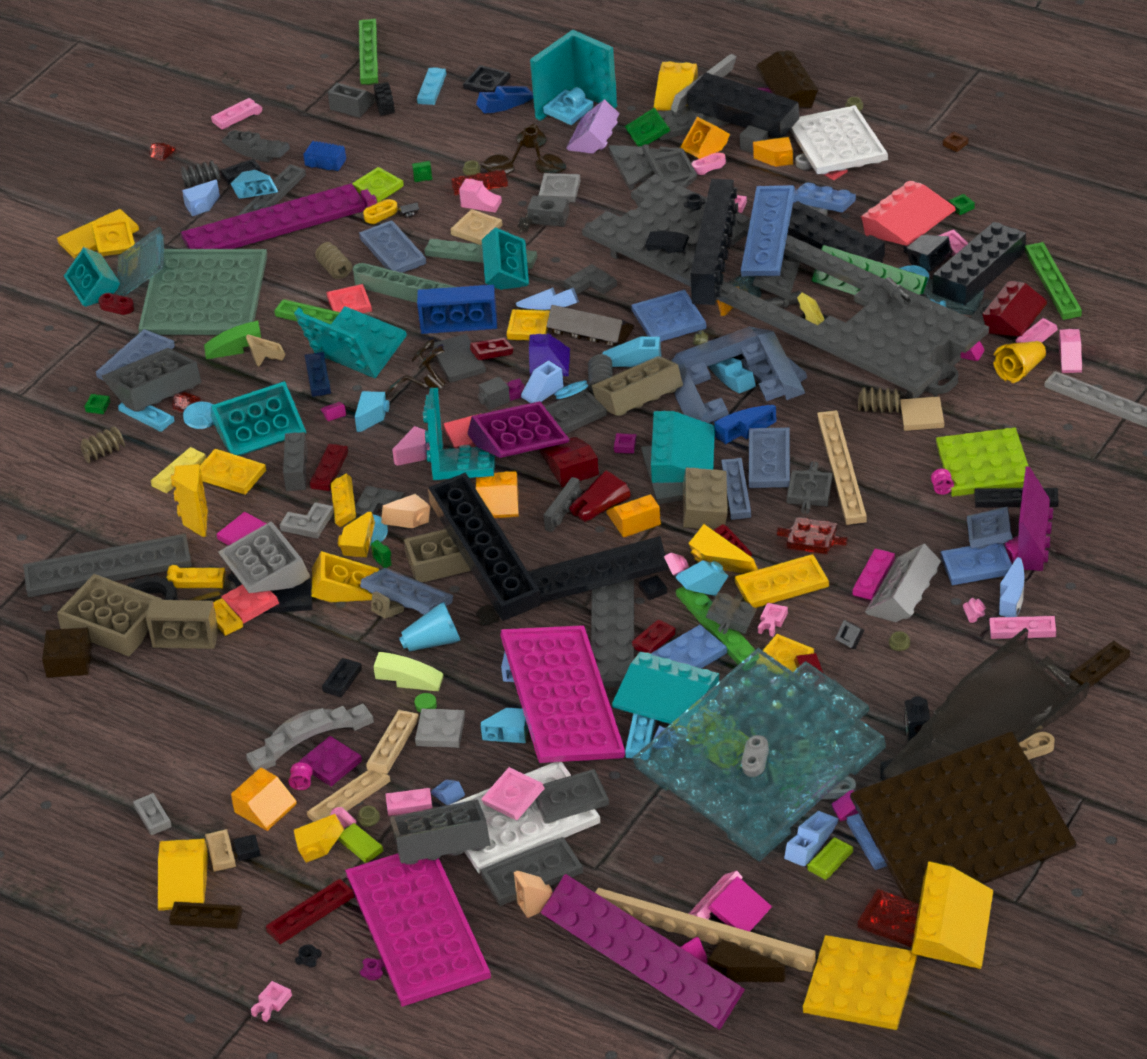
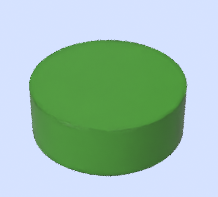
M422 693L415 698V709L419 713H421V709H436L437 707L436 698L433 694Z

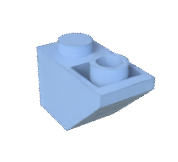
M550 361L536 368L528 380L521 397L530 403L542 402L563 388L562 369Z

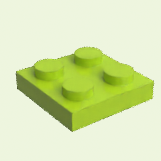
M380 167L375 168L352 183L360 194L362 190L368 189L371 195H375L377 203L404 186L403 180Z

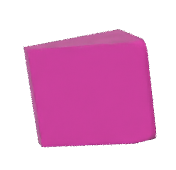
M979 341L966 353L961 352V358L979 361L984 353V347Z
M340 402L321 408L327 421L346 416L345 406Z
M1019 536L1005 543V549L1012 564L1018 557Z
M854 790L848 791L832 803V808L840 822L847 820L849 816L858 814L850 798Z
M698 937L693 938L680 947L705 964L708 962Z

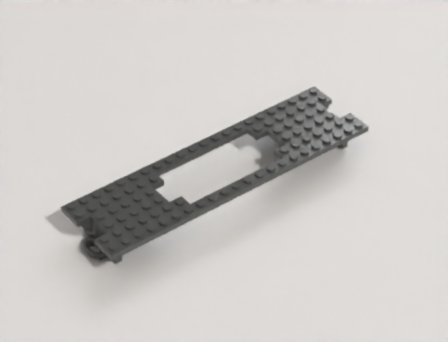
M654 174L631 192V198L638 205L636 210H631L622 217L606 211L584 227L582 235L610 248L611 257L618 259L621 253L691 287L690 273L706 203L702 204L700 210L685 208L684 202H687V196L695 192ZM739 212L736 214V223L733 226V237H730L731 245H734L744 236L747 237L751 218ZM653 231L679 232L690 237L685 250L682 252L667 253L665 248L648 251L645 247L648 236ZM789 235L786 238L785 255L861 289L854 295V302L865 307L846 323L829 316L822 323L816 325L723 281V285H719L721 286V295L717 297L719 301L906 389L908 399L917 398L924 391L932 393L934 397H937L938 394L947 393L958 384V371L954 365L961 360V352L966 353L989 333L988 326L905 289V292L913 298V302L910 304L908 301H905L909 307H903L897 300L892 299L890 293L882 287L883 280L889 284L886 279ZM942 379L950 380L943 386L938 385V382Z

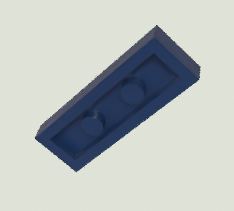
M324 352L306 354L305 361L312 397L331 394Z

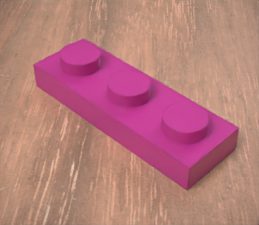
M874 549L853 588L854 596L873 599L895 560V553Z

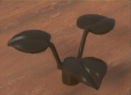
M536 123L525 127L518 134L516 140L519 145L511 160L507 156L496 154L488 157L482 163V166L490 173L496 175L510 174L514 171L512 163L515 162L521 147L525 146L526 148H536L539 160L535 162V167L538 171L556 174L566 170L565 163L559 157L553 154H545L543 157L540 155L539 148L546 144L547 138Z
M432 337L412 358L411 361L413 362L419 357L422 361L419 368L421 369L425 365L429 373L423 378L426 381L425 383L408 375L402 376L385 392L386 399L396 386L406 380L419 384L425 389L427 387H438L439 391L446 382L433 371L429 363L431 358L445 352L444 345L437 346L424 359V351L434 348L435 339Z

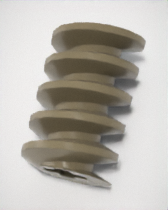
M325 242L318 246L315 257L333 278L342 279L350 274L353 268L352 263L335 245H332L331 242Z
M863 387L861 392H859L858 411H861L862 406H864L865 412H868L870 407H872L873 412H877L878 407H880L881 412L884 413L886 407H888L889 413H892L894 408L899 413L900 394L898 389L895 388L893 394H891L889 388L883 393L881 387H879L877 393H875L873 387L870 388L869 392Z
M113 426L110 428V431L105 429L103 434L100 432L96 433V437L93 435L89 436V440L86 438L82 439L81 451L86 461L91 463V456L98 460V453L105 457V450L112 454V448L114 447L118 452L119 445L121 444L125 448V443L120 431Z

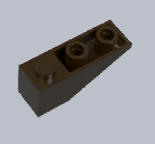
M723 939L709 957V966L733 982H784L786 980L785 964Z

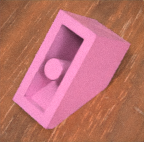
M1079 329L1059 330V354L1062 373H1082Z
M414 426L392 449L395 465L399 466L427 459V450H430V444L425 441L426 430Z

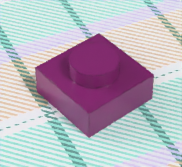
M368 189L361 191V198L366 204V208L377 204L375 195H371Z
M516 379L507 382L510 401L522 398L521 394L525 388L522 381Z
M616 433L614 453H634L637 441L636 434Z

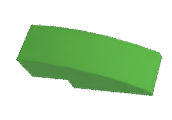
M258 321L233 327L212 338L204 344L206 359L244 353L243 347L249 346L246 339L247 335L261 338Z

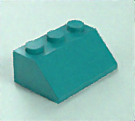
M495 227L482 239L485 284L494 285V288L499 290L528 286L529 277L525 239Z
M86 247L82 248L64 275L81 304L85 307L98 303L99 297L105 293L114 294L121 284L103 256Z

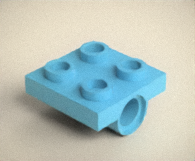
M574 87L571 91L565 89L546 104L543 110L545 114L573 125L593 108V101L585 98L582 89Z

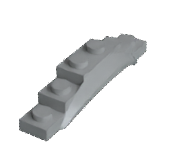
M364 703L349 710L341 706L334 710L321 708L299 713L285 721L276 729L271 737L265 739L264 747L247 753V761L255 772L259 768L266 770L275 766V761L300 742L332 729L352 727L354 731L374 723L373 716Z

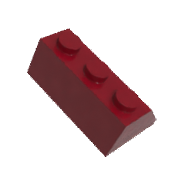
M1008 281L982 314L985 325L989 327V334L1022 336L1046 306L1047 300L1026 283Z

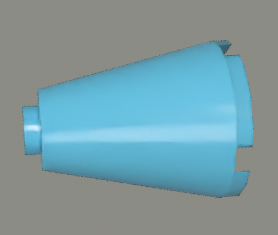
M444 602L438 604L401 632L402 636L399 637L403 648H408L409 651L460 641L458 632Z

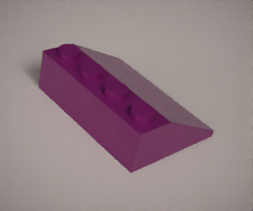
M540 401L474 415L471 417L467 433L478 448L499 458L568 443L570 440Z
M1029 466L1025 467L1019 518L1018 557L1022 559L1024 570L1043 571L1044 563H1048L1049 550L1045 549L1050 548V536H1047V534H1051L1052 522L1048 521L1053 520V508H1049L1050 499Z

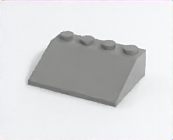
M272 521L218 551L221 558L248 593L293 588L311 578L302 558Z

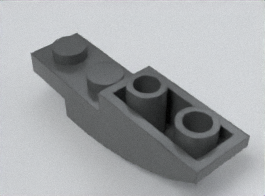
M232 130L222 139V142L234 151L263 162H269L274 157L280 158L290 149L288 142L261 139L259 133H252L250 131Z

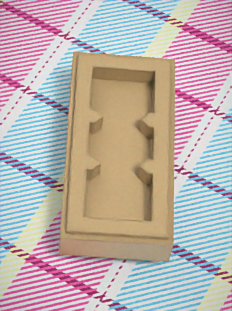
M228 830L205 834L214 872L236 867Z

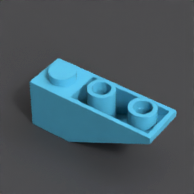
M257 170L242 172L231 183L239 199L278 192L271 177Z
M638 337L606 350L603 354L612 359V367H634L654 357H661L660 337Z

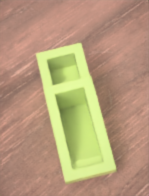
M379 652L374 664L375 679L396 681L397 687L439 691L444 677L442 672L431 666L391 653Z

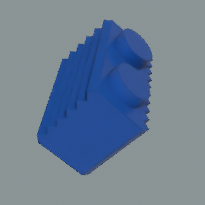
M312 141L303 154L305 166L339 171L346 161L345 147L343 145L338 146L337 144L331 145L330 143Z

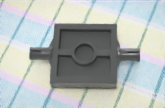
M814 461L810 463L809 470H792L787 503L802 504L801 512L805 514V509L806 514L810 512V505L828 506L833 473L817 471L819 464L816 461L815 464Z
M718 592L708 610L706 618L720 624L718 630L720 633L724 630L722 634H726L728 629L746 634L755 616L757 608L752 607L747 602H743L744 598L742 595L739 599L740 594H737L733 599L728 594Z

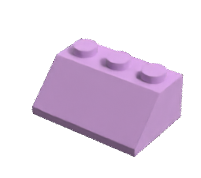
M604 99L581 117L566 148L569 151L594 153L598 149L602 150L608 143L606 140L613 133L611 130L618 123L617 118L620 113Z

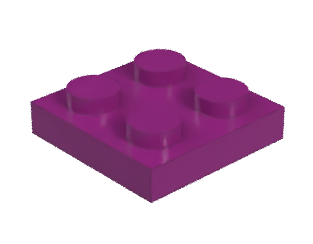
M329 736L299 760V762L310 765L313 770L312 775L327 785L333 786L360 764L362 758L360 754Z

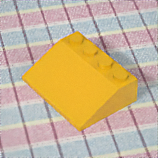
M928 862L923 879L911 954L981 969L993 890L951 866Z

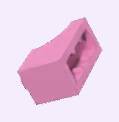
M465 179L459 189L461 207L496 212L502 202L501 196L487 190L483 185V181Z

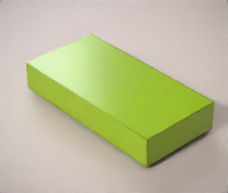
M355 823L344 829L338 838L339 842L365 863H368L384 852L383 846Z
M834 837L807 865L808 871L827 880L853 853V847Z

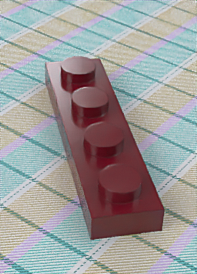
M338 879L267 924L266 930L281 945L354 898V892L341 879Z

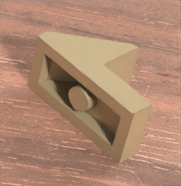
M252 335L246 336L257 367H260L265 357L281 361L285 357V353L279 343Z

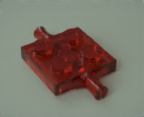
M797 517L792 528L778 527L777 536L789 537L787 540L788 549L828 554L834 544L847 546L848 537L836 536L837 523Z

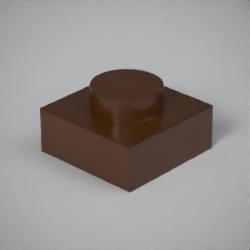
M952 132L943 139V146L955 152L960 151L968 144V137L956 132Z

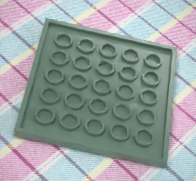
M158 249L157 269L155 254L154 272L152 267L138 328L139 333L145 329L158 335H219L233 327L253 322L255 320L268 255L267 249H160V267Z

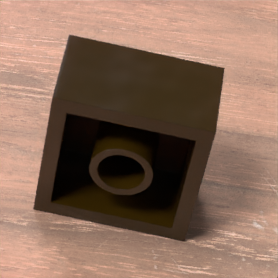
M88 627L46 630L42 657L46 678L89 675L92 643Z

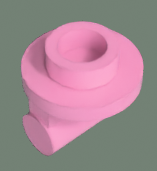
M971 598L969 602L963 604L970 623L976 622L977 618L985 615L984 610L986 608L980 599L975 600Z
M342 807L334 808L331 811L330 815L336 814L343 828L353 823L356 824V820Z

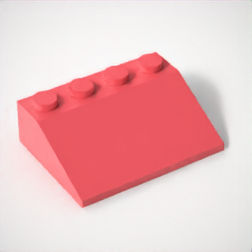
M908 181L902 187L893 191L887 198L881 200L876 206L870 208L861 218L865 236L872 235L881 240L909 246L918 237L925 234L956 209L924 184Z

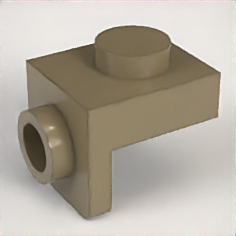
M377 591L372 593L371 611L381 617H394L404 612V606L401 603L390 601L388 597Z

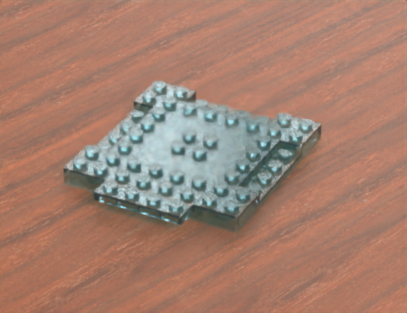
M757 648L633 757L636 769L665 791L671 790L725 831L728 839L760 862L791 834V826L850 773L856 775L886 748L883 735L860 720L870 711L868 704L805 661L792 672L760 648ZM760 735L767 739L769 745L765 769L761 775L749 777L744 774L741 766L745 744L750 737Z

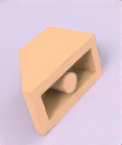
M416 494L385 504L382 509L381 523L406 528L418 527L429 522L430 505Z
M515 871L517 903L526 917L529 918L542 911L553 891L549 884L545 885L541 877Z

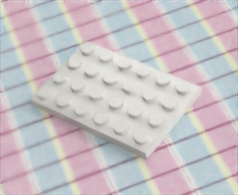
M856 106L800 116L799 120L790 129V132L817 174H827L836 170L843 171L851 167H862L865 164H877L888 160V153Z
M553 762L525 774L542 784L571 776L562 762ZM489 789L452 803L457 804L478 799L486 818L491 846H486L485 849L480 851H473L472 849L464 851L478 873L483 868L601 823L599 814L593 809L545 824L535 800L516 821L483 804L481 799Z

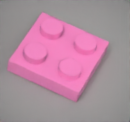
M509 767L481 800L484 805L517 821L545 788L541 782Z

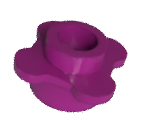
M366 958L363 960L364 966L360 970L362 977L371 981L382 977V968L385 966L382 959Z

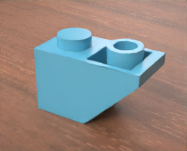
M505 708L482 721L480 725L482 740L526 743L529 729L523 709Z

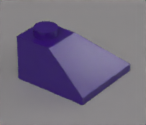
M531 334L529 339L530 377L536 368L547 361L562 369V376H569L570 348L550 334Z

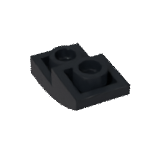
M653 231L650 232L645 247L648 251L665 248L667 253L682 252L685 250L690 237L679 232Z

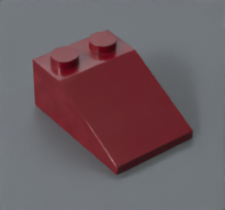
M577 437L570 438L568 443L539 449V452L561 487L566 486L572 477L583 481L599 475L597 455L589 444Z

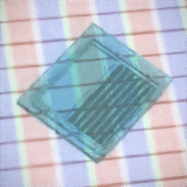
M160 227L118 256L117 279L121 284L118 287L117 295L125 296L163 269L164 236Z

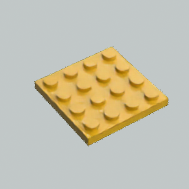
M825 935L804 1001L803 1013L897 1030L918 955L911 954V950Z

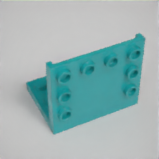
M571 30L530 59L536 119L541 121L548 115L544 113L543 107L565 89L571 91L574 87L582 89L585 97L592 101L600 103L605 99L613 108L617 107L613 47L580 32Z
M344 306L331 325L304 314L301 308H298L294 313L298 320L297 323L301 326L303 334L308 339L309 346L313 349L314 353L324 352L325 358L375 379L407 336L405 330Z
M438 387L430 388L429 394L426 395L423 420L424 423H428V430L425 431V441L430 444V450H427V462H431L433 480L450 479L465 472L469 478L494 476L495 455L470 445L443 449Z

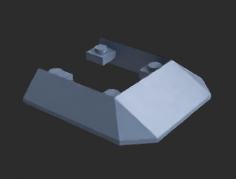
M749 326L676 353L672 359V362L678 364L683 386L673 392L683 414L709 424L712 421L729 415L722 398L704 404L695 385L711 379L707 366L743 354L748 365L766 359L775 377L759 383L760 390L766 401L783 395L786 400L805 394V391L774 331Z

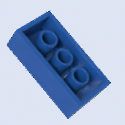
M494 285L418 290L417 306L421 334L497 329Z

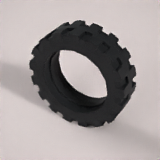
M154 575V577L144 576V578H137L135 582H130L127 585L145 593L162 594L166 596L164 600H178L173 582L168 581L165 577L160 578L157 575Z

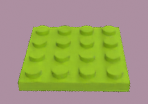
M1016 427L936 437V445L943 469L949 470L954 483V487H951L952 497L975 494L976 488H1023L1025 467L1028 466Z

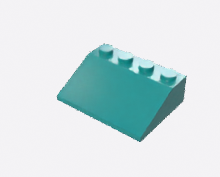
M285 381L211 405L210 415L219 436L228 452L237 456L283 442L287 433L305 432L306 434L305 427Z
M654 411L651 453L652 483L683 482L686 467L713 470L715 426L675 411Z
M639 652L626 672L613 700L612 707L692 730L719 695V673L651 655L650 653Z

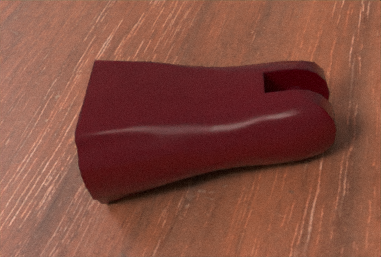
M606 470L571 504L569 511L574 516H578L583 522H588L603 511L628 500L631 495L630 489L625 482Z

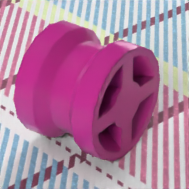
M937 469L932 473L931 481L934 491L940 495L950 493L954 483L949 470Z
M303 762L293 764L290 770L289 785L296 790L308 789L313 773L311 766Z

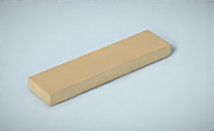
M402 710L397 711L366 764L367 770L388 774L419 721V714Z
M367 770L308 810V818L315 822L330 816L331 811L337 807H342L346 811L350 810L388 784L390 776L386 773Z

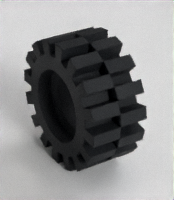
M389 82L375 84L374 94L379 115L393 114L395 107Z

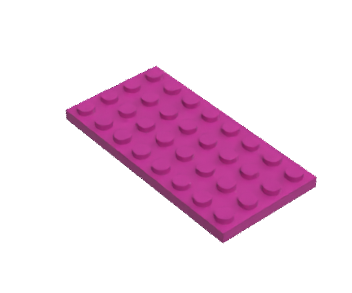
M563 626L502 629L500 634L539 763L624 758L625 749L585 627Z
M397 853L345 870L347 879L402 1007L491 978L487 963L439 859L418 860L415 864L407 865L405 863L401 864Z

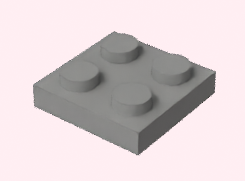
M544 173L538 196L568 199L569 203L575 202L581 181L580 174Z
M421 709L415 738L416 746L459 748L465 711Z

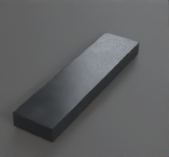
M976 488L975 508L1021 507L1023 488ZM1043 488L1050 499V507H1058V488Z

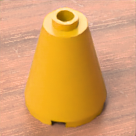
M1039 341L1002 345L994 352V356L996 355L993 362L994 368L1001 379L1016 383L1021 381L1045 358L1046 348Z

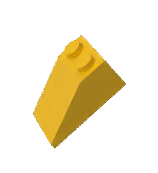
M671 61L662 62L654 101V108L656 110H671L675 95L698 79L697 64L688 62L674 63Z
M705 524L688 543L692 550L691 554L695 556L694 560L697 563L703 560L708 562L716 561L723 566V570L738 573H749L758 570L752 557Z
M321 551L312 567L311 597L328 602L372 600V593L360 587L361 579L379 571V568Z
M205 839L160 841L158 853V911L172 910L174 902L204 903L209 859Z

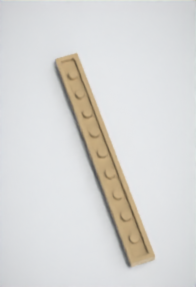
M598 888L595 892L645 925L685 935L689 938L698 937L700 940L712 945H719L723 939L736 943L750 951H756L770 959L778 960L782 964L798 970L812 973L816 966L814 950Z

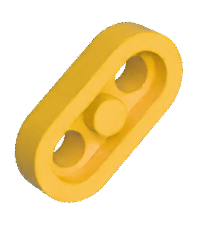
M387 199L366 208L363 211L364 220L367 223L376 224L395 215L398 211L397 202Z

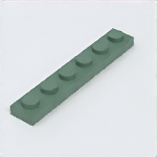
M430 239L425 248V256L484 263L482 245ZM526 250L527 266L532 269L537 259V251Z

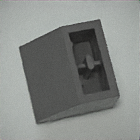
M336 83L328 91L330 110L360 118L376 102L375 94L340 83Z

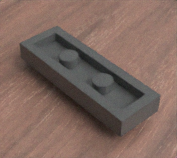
M572 477L545 512L544 525L546 531L553 532L557 525L561 524L566 513L570 512L569 507L581 496L582 490L579 479Z

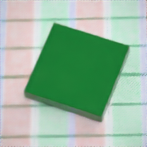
M656 108L651 109L625 126V129L639 147H643L645 144L649 145L671 131Z

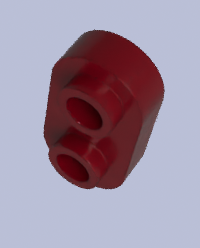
M105 293L98 299L99 306L104 311L120 315H127L134 311V303L131 298Z

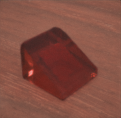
M153 143L150 147L149 156L163 161L175 152L176 148L165 143Z
M187 392L175 394L172 408L184 412L186 407L195 402H200L201 398Z

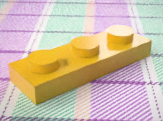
M347 473L336 478L331 483L335 523L339 527L356 518L352 478Z

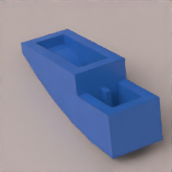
M497 86L495 92H480L476 105L484 113L501 112L533 99V93L526 86Z
M765 405L748 408L715 421V437L725 445L739 436L748 439L749 428H767L776 422V406Z

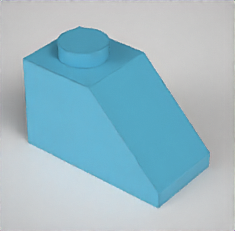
M362 391L355 414L357 432H362L384 420L385 413L389 411V400H386L385 392Z
M704 560L678 573L676 576L678 581L687 590L712 596L717 595L728 577L720 563Z

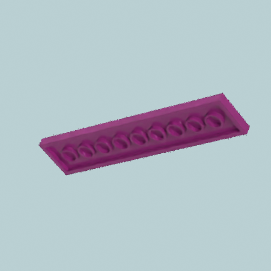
M351 183L182 231L181 238L188 249H234L363 212L366 209V204Z
M567 874L563 876L540 912L719 1030L745 991L743 987Z

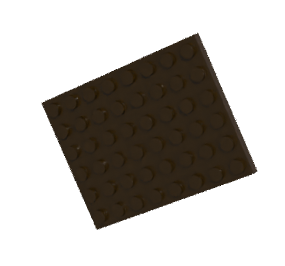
M1012 731L857 790L850 795L855 808L912 912L919 909L923 879L928 862L951 866L976 881L986 884L1071 850L1077 845Z

